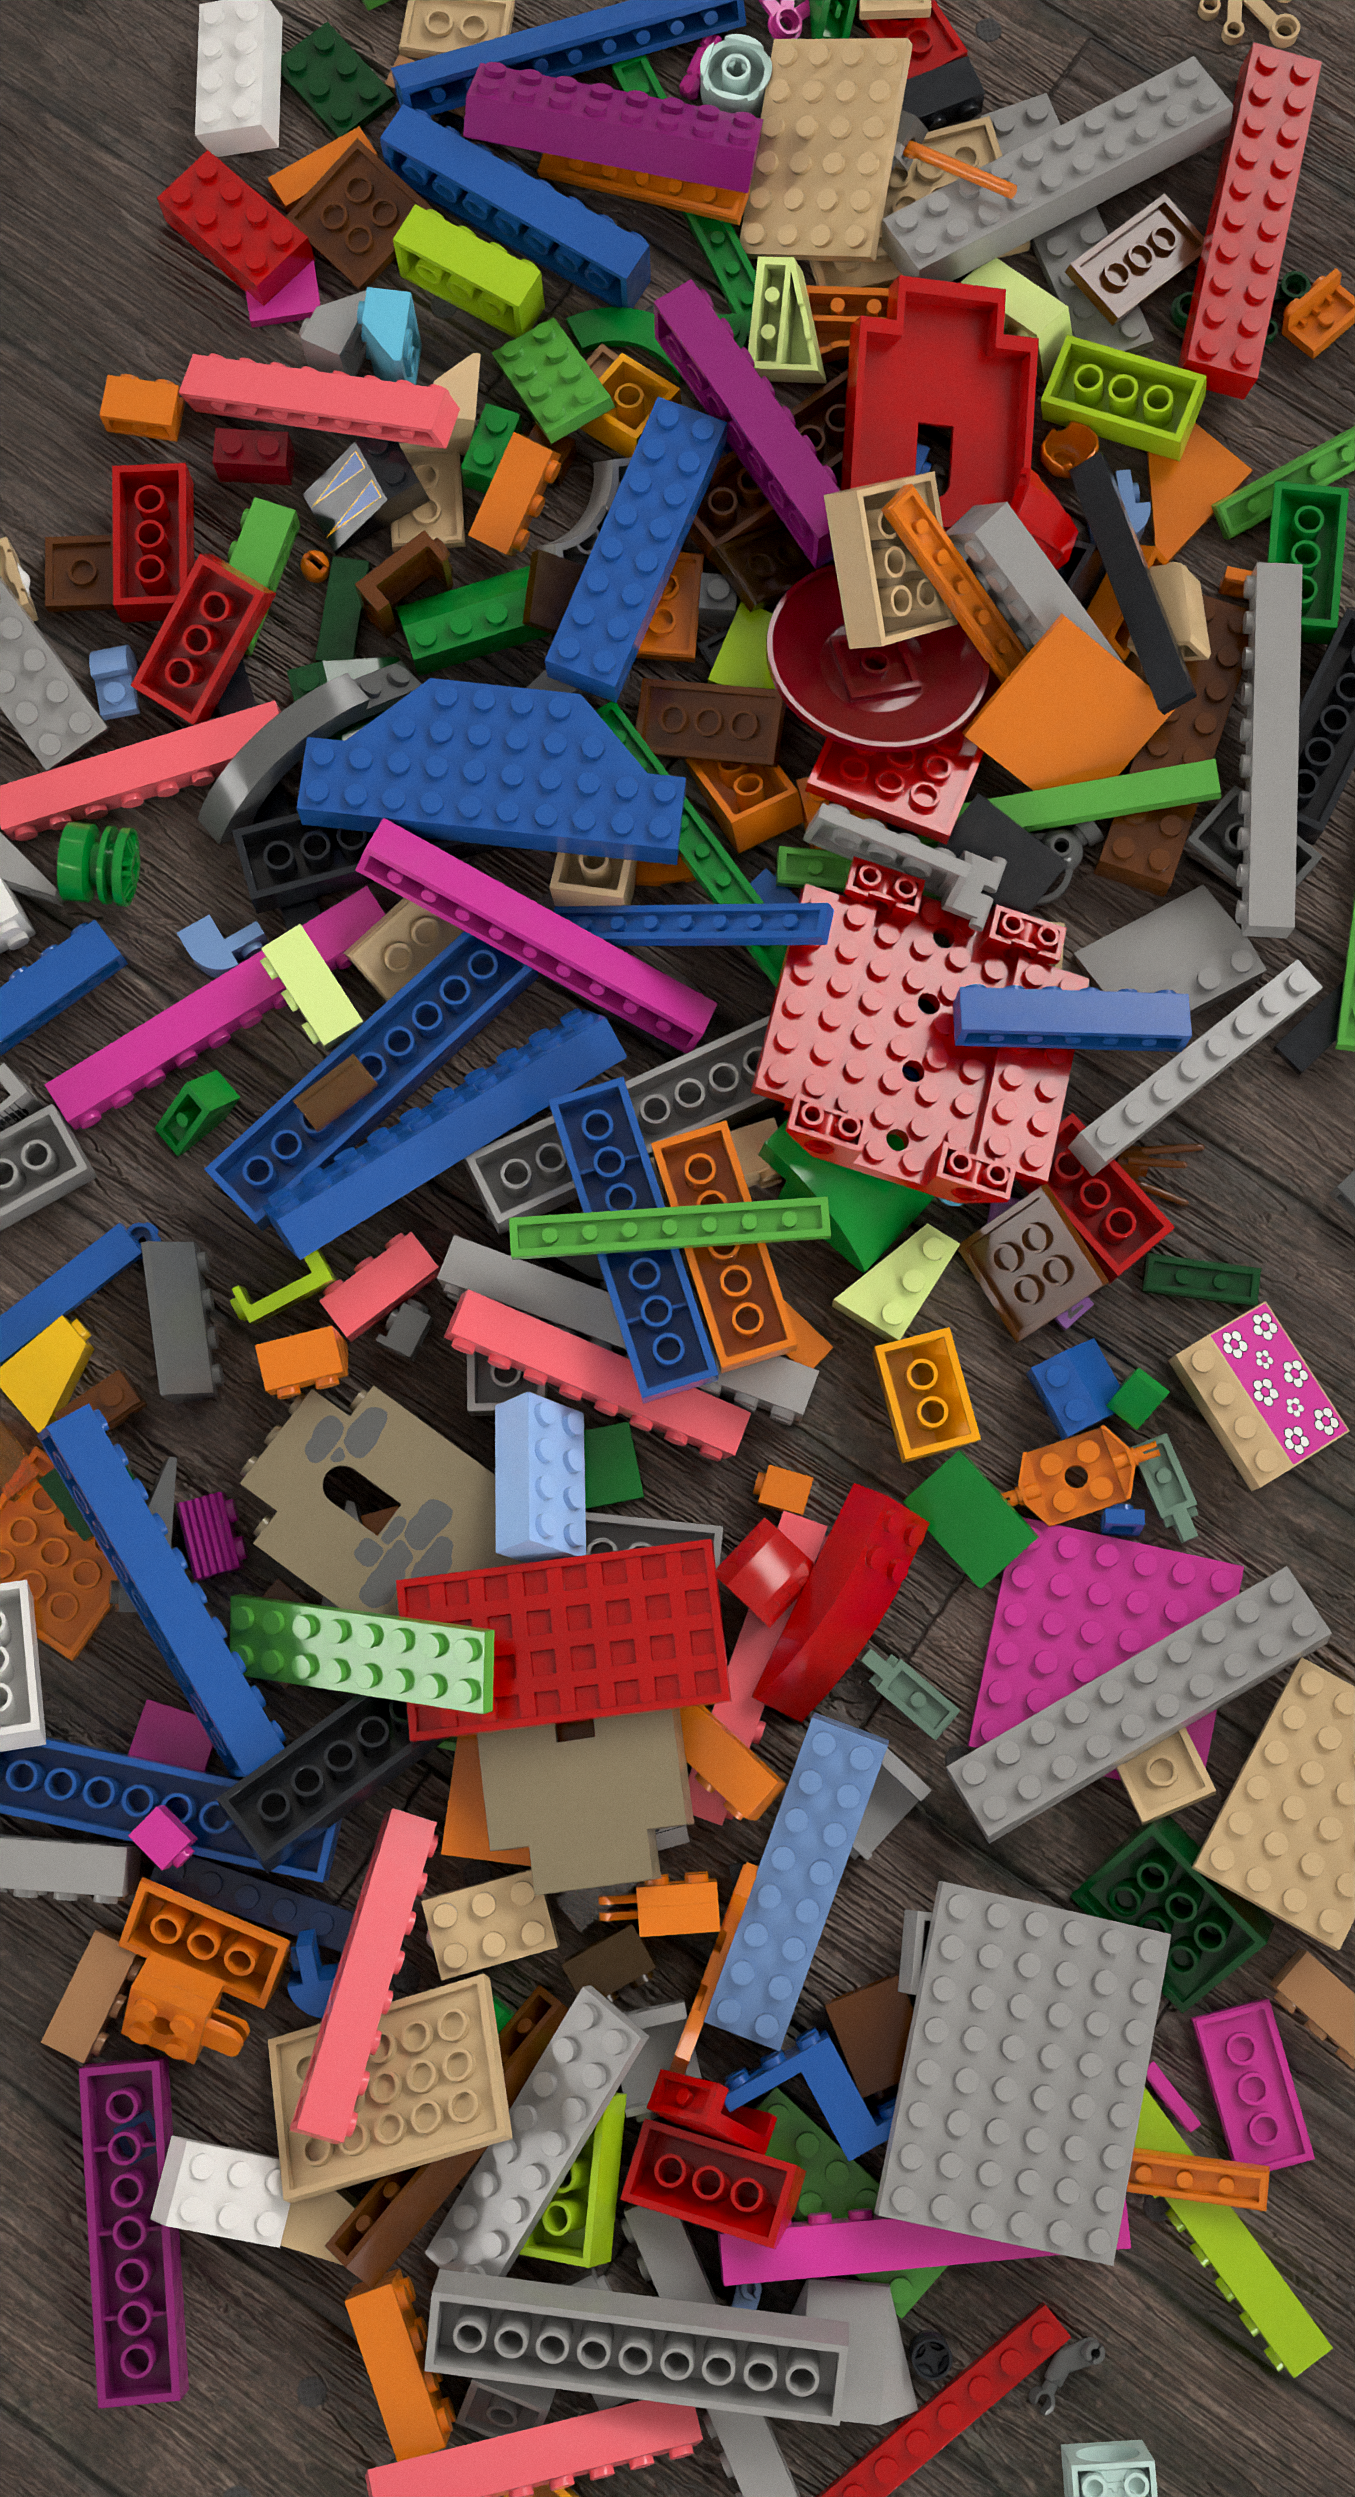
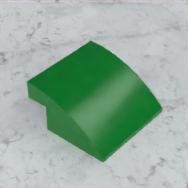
M787 1119L764 1142L758 1154L787 1180L777 1198L783 1200L828 1197L831 1237L824 1240L864 1274L936 1196L812 1157L785 1131ZM893 1134L887 1135L886 1140L890 1148L896 1151L904 1150V1143L900 1137Z

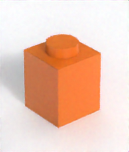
M769 1465L767 1473H758L752 1494L760 1496L757 1505L780 1512L787 1511L802 1517L814 1478Z

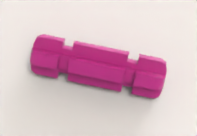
M714 34L702 38L700 42L701 47L697 48L686 71L688 74L683 77L679 85V93L682 97L689 100L697 98L700 92L702 56L709 45L713 42L715 45L722 41L719 35Z

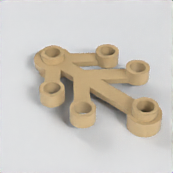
M1200 0L1197 10L1199 17L1205 21L1214 20L1218 16L1221 2L1220 0ZM1228 0L1227 21L1221 33V38L1226 44L1236 45L1242 40L1245 30L1244 24L1241 22L1242 3L1270 31L1269 38L1275 47L1284 49L1295 43L1300 31V23L1295 16L1291 14L1277 15L1263 0ZM1277 0V1L1280 2V3H1288V2H1290L1291 0ZM1211 5L1214 7V10H1207L1204 6ZM1234 29L1238 34H1230L1227 30ZM1279 33H1285L1287 36H1282Z

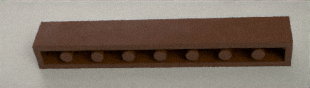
M540 1985L537 1986L498 2034L509 2110L569 2011L562 2002ZM488 2146L381 2177L326 2243L325 2247L345 2268L371 2288H374Z

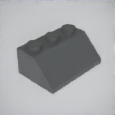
M1236 785L1186 840L1189 845L1235 882L1238 865L1243 864V850H1238L1237 848L1238 831L1240 827H1244V814H1239L1238 812L1239 794L1242 790ZM1298 835L1296 846V889L1323 857Z

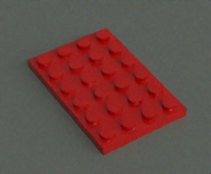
M875 661L866 662V665L872 670L884 669L882 665ZM989 667V676L983 697L970 719L949 737L924 748L903 752H875L853 748L827 737L807 781L805 792L947 845L984 754V751L965 737L962 732L1000 688L1001 682Z

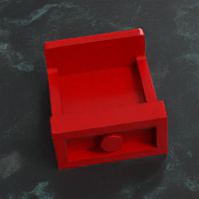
M660 2069L647 2105L648 2110L689 2132L763 2155L766 2153L777 2121V2117L771 2113L744 2106L729 2112L724 2103L729 2090L725 2086Z

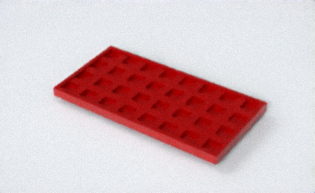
M712 1539L396 1580L400 1617L494 1630L493 1712L478 1714L406 1702L409 1737L412 1742L732 1702Z

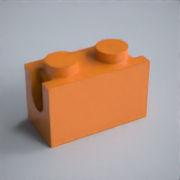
M121 374L120 376L107 375L99 416L107 432L178 442L185 400L179 397V385L169 380L157 379L154 382L140 380L138 377L130 374Z

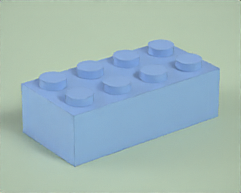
M531 1392L523 1393L495 1405L496 1553L525 1563L586 1555L584 1413Z

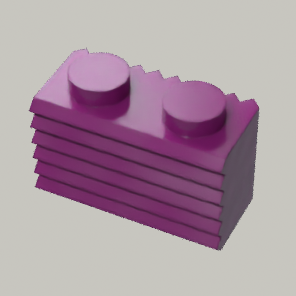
M216 1492L176 1504L195 1580L201 1581L245 1569L243 1559L248 1558V1550L244 1537H237L233 1522L239 1521V1514L233 1498L228 1499L225 1493Z

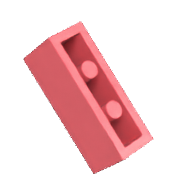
M412 1232L406 1236L403 1233L396 1235L385 1244V1252L375 1259L372 1256L367 1257L354 1268L356 1273L345 1282L339 1279L323 1291L325 1297L319 1302L350 1342L354 1341L438 1277L440 1268Z

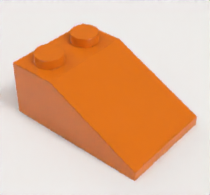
M684 759L721 830L738 854L804 822L799 792L779 765L776 768Z
M333 1326L255 1345L265 1391L271 1396L277 1394L278 1399L300 1395V1388L316 1385V1389L330 1388L340 1384L338 1378L348 1376L347 1341Z

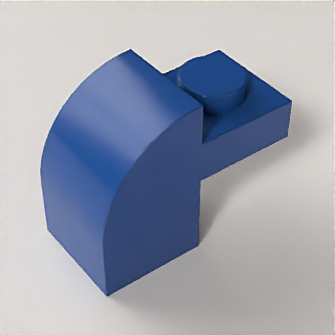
M315 1929L299 1931L296 1946L291 1947V1961L294 1971L290 1973L287 1989L297 2007L311 2016L323 2018L339 1963L322 1966Z

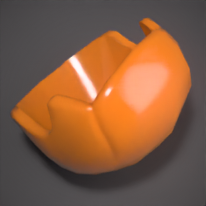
M1071 421L1061 431H1056L1053 428L1040 447L1041 462L1053 476L1072 479L1069 470L1098 453V436L1089 426L1075 421Z

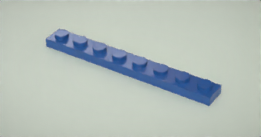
M829 903L555 906L554 913L570 920L572 923L614 946L827 945L834 909Z

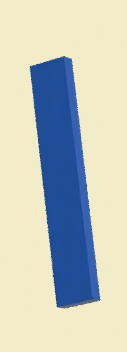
M118 1223L0 1316V1367L61 1315L67 1316L143 1256L142 1248L124 1224Z

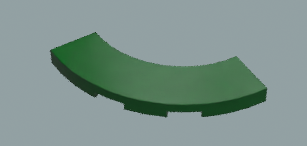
M606 307L584 311L566 318L567 326L582 354L597 349L601 343L606 347H626L627 345L638 347L648 351L649 355L662 362L674 374L679 383L684 381L655 339L653 313L633 308Z

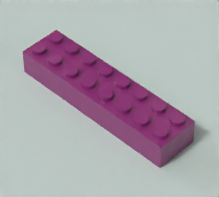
M488 62L486 64H479L468 90L463 137L748 193L755 169L764 119L755 118L753 114L748 112L730 113L720 111L713 105L695 106L685 104L678 98L668 97L660 99L650 97L645 92L638 90L625 92L615 90L603 83L590 85L577 82L576 79L568 76L555 78L542 75L539 71L533 69L520 71L506 68L505 65L498 62Z
M690 279L654 301L655 339L707 414L727 422L728 444L814 568L817 569L834 558L824 495L840 491L836 486L837 479L828 465L822 466L815 456L816 449L807 435H800L795 427L796 422L789 408L785 405L782 407L779 405L774 397L775 391L770 381L765 376L760 377L754 369L755 364L749 351L745 347L740 348L733 339L734 333L725 318L719 319L713 310V302L707 291L703 288L699 290L693 280Z
M168 2056L88 2063L79 2068L98 2409L180 2401L189 2390L179 2228L164 2226L150 2219L171 2136H173ZM150 2110L155 2121L156 2139H153L145 2121L135 2127H126L117 2134L114 2133L113 2128L129 2122L141 2113ZM121 2136H126L134 2155H126L119 2144ZM156 2146L157 2152L131 2166L129 2165L141 2157L147 2147Z

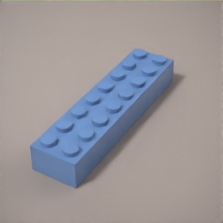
M813 1714L756 1873V1879L704 2020L705 2023L780 2051L889 1744L888 1739L821 1714Z

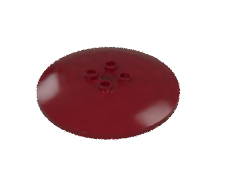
M835 564L805 576L786 592L773 612L766 637V660L769 673L775 688L787 706L803 722L820 734L838 743L867 751H911L930 746L949 737L959 730L976 711L983 697L989 676V663L985 661L959 622L950 627L881 647L849 649ZM875 661L882 665L884 669L872 670L866 665V662Z

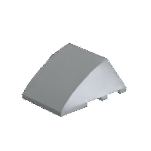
M826 2277L807 2278L791 2315L849 2322V2347L840 2421L881 2425L918 2411L890 2285Z

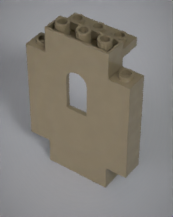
M680 1708L593 1719L596 1737L558 1742L556 1724L477 1734L490 1851H505L529 1847L535 1895L661 1879L655 1830L694 1824Z

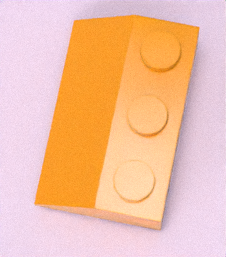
M950 1327L874 1347L872 1355L902 1463L937 1455L981 1440Z

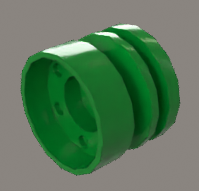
M68 822L62 832L57 857V884L61 898L67 901L88 903L92 901L97 889L98 897L102 904H111L114 899L117 906H129L134 898L140 873L139 840L136 830L124 827L119 832L116 826H107L100 838L99 829L96 824Z

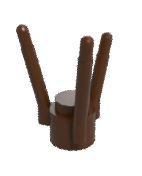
M1202 1143L1143 1147L1131 1145L1117 1156V1163L1141 1190L1181 1206H1187L1189 1204L1187 1199L1138 1180V1178H1146L1148 1166L1182 1169L1188 1166L1186 1161L1149 1158L1151 1154L1203 1151L1205 1145Z

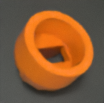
M310 550L301 559V571L308 581L319 583L330 575V562L323 552ZM314 559L319 564H321L323 566L321 570H319L312 562H310V560Z

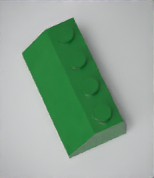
M1275 481L1267 563L1302 564L1301 642L1328 645L1338 628L1349 488Z
M530 566L396 607L418 676L551 635L550 633L522 624Z

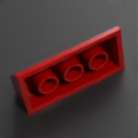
M645 2118L620 2200L776 2249L795 2213L806 2171L792 2163Z

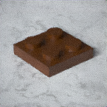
M113 535L45 537V607L48 612L115 610L113 606Z

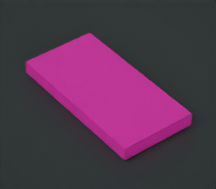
M1266 1997L1190 2018L1230 2161L1269 2166L1270 2171L1314 2160V2153L1270 1999Z

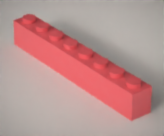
M214 353L208 356L192 355L179 390V394L195 412L443 449L447 448L460 411L450 392L436 384H430L428 387L419 386L406 380H397L396 382L384 381L372 375H366L362 378L350 376L342 371H333V373L319 372L307 366L298 369L287 367L278 362H271L269 365L256 363L248 358H240L239 360L226 359Z
M274 700L0 785L1 830L12 841H28L38 835L37 833L45 830H63L68 822L84 818L99 819L106 816L108 811L119 807L134 808L143 804L144 800L155 796L170 797L177 794L179 789L190 785H208L216 777L220 776L240 749L282 711Z
M470 1289L461 1294L444 1335V1338L453 1341L451 1346L460 1352L473 1355L474 1351L489 1357L487 1362L497 1368L509 1370L511 1366L524 1372L523 1378L532 1383L544 1386L548 1382L559 1387V1393L569 1399L580 1401L581 1397L594 1402V1408L599 1412L610 1416H616V1413L631 1418L629 1423L632 1426L645 1431H651L652 1428L666 1433L664 1439L679 1446H686L689 1443L700 1448V1455L714 1461H721L722 1458L726 1459L736 1455L751 1412L696 1388L643 1404L628 1358Z
M783 1511L777 1529L814 1563L828 1538L825 1535L828 1526ZM798 1598L770 1628L750 1608L748 1609L728 1665L732 1702L714 1704L712 1713L748 1748H750L751 1743L757 1745L760 1743L766 1726V1722L760 1721L764 1706H768L751 1696ZM692 1767L688 1779L693 1815L721 1826L725 1818L732 1820L734 1816L723 1806L726 1799L716 1789L713 1793H710L694 1778L698 1772Z
M391 1808L383 1815L290 2125V2131L333 2144L344 2143L345 2136L351 2137L358 2118V2113L353 2111L357 2095L363 2096L370 2077V2072L365 2070L369 2054L375 2055L381 2040L382 2032L377 2030L381 2014H387L393 1998V1991L388 1990L392 1975H398L405 1957V1951L400 1950L404 1935H410L415 1923L416 1912L411 1911L416 1896L420 1897L427 1882L428 1874L423 1872L427 1857H433L438 1844L439 1835L434 1834L437 1822Z
M641 2400L368 2469L365 2479L369 2497H500L504 2495H509V2497H530L534 2495L533 2488L549 2484L550 2491L563 2489L575 2484L573 2477L585 2474L590 2475V2480L602 2479L615 2474L613 2467L629 2463L630 2470L644 2468L654 2464L653 2457L669 2453L670 2460L694 2454L693 2446H697L703 2440L695 2407Z

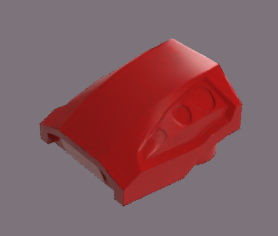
M1022 468L1020 471L1021 477L1010 507L1055 569L1058 570L1069 561L1079 531L1057 497L1040 480L1039 475L1031 468Z
M764 1517L716 1568L717 1579L770 1628L800 1596L815 1563Z

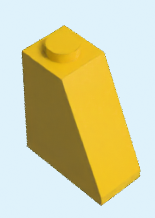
M61 1315L0 1367V1388L38 1433L46 1426L58 1420L55 1413L68 1404L94 1351L92 1345L87 1341L92 1336L91 1333L77 1318L71 1322Z

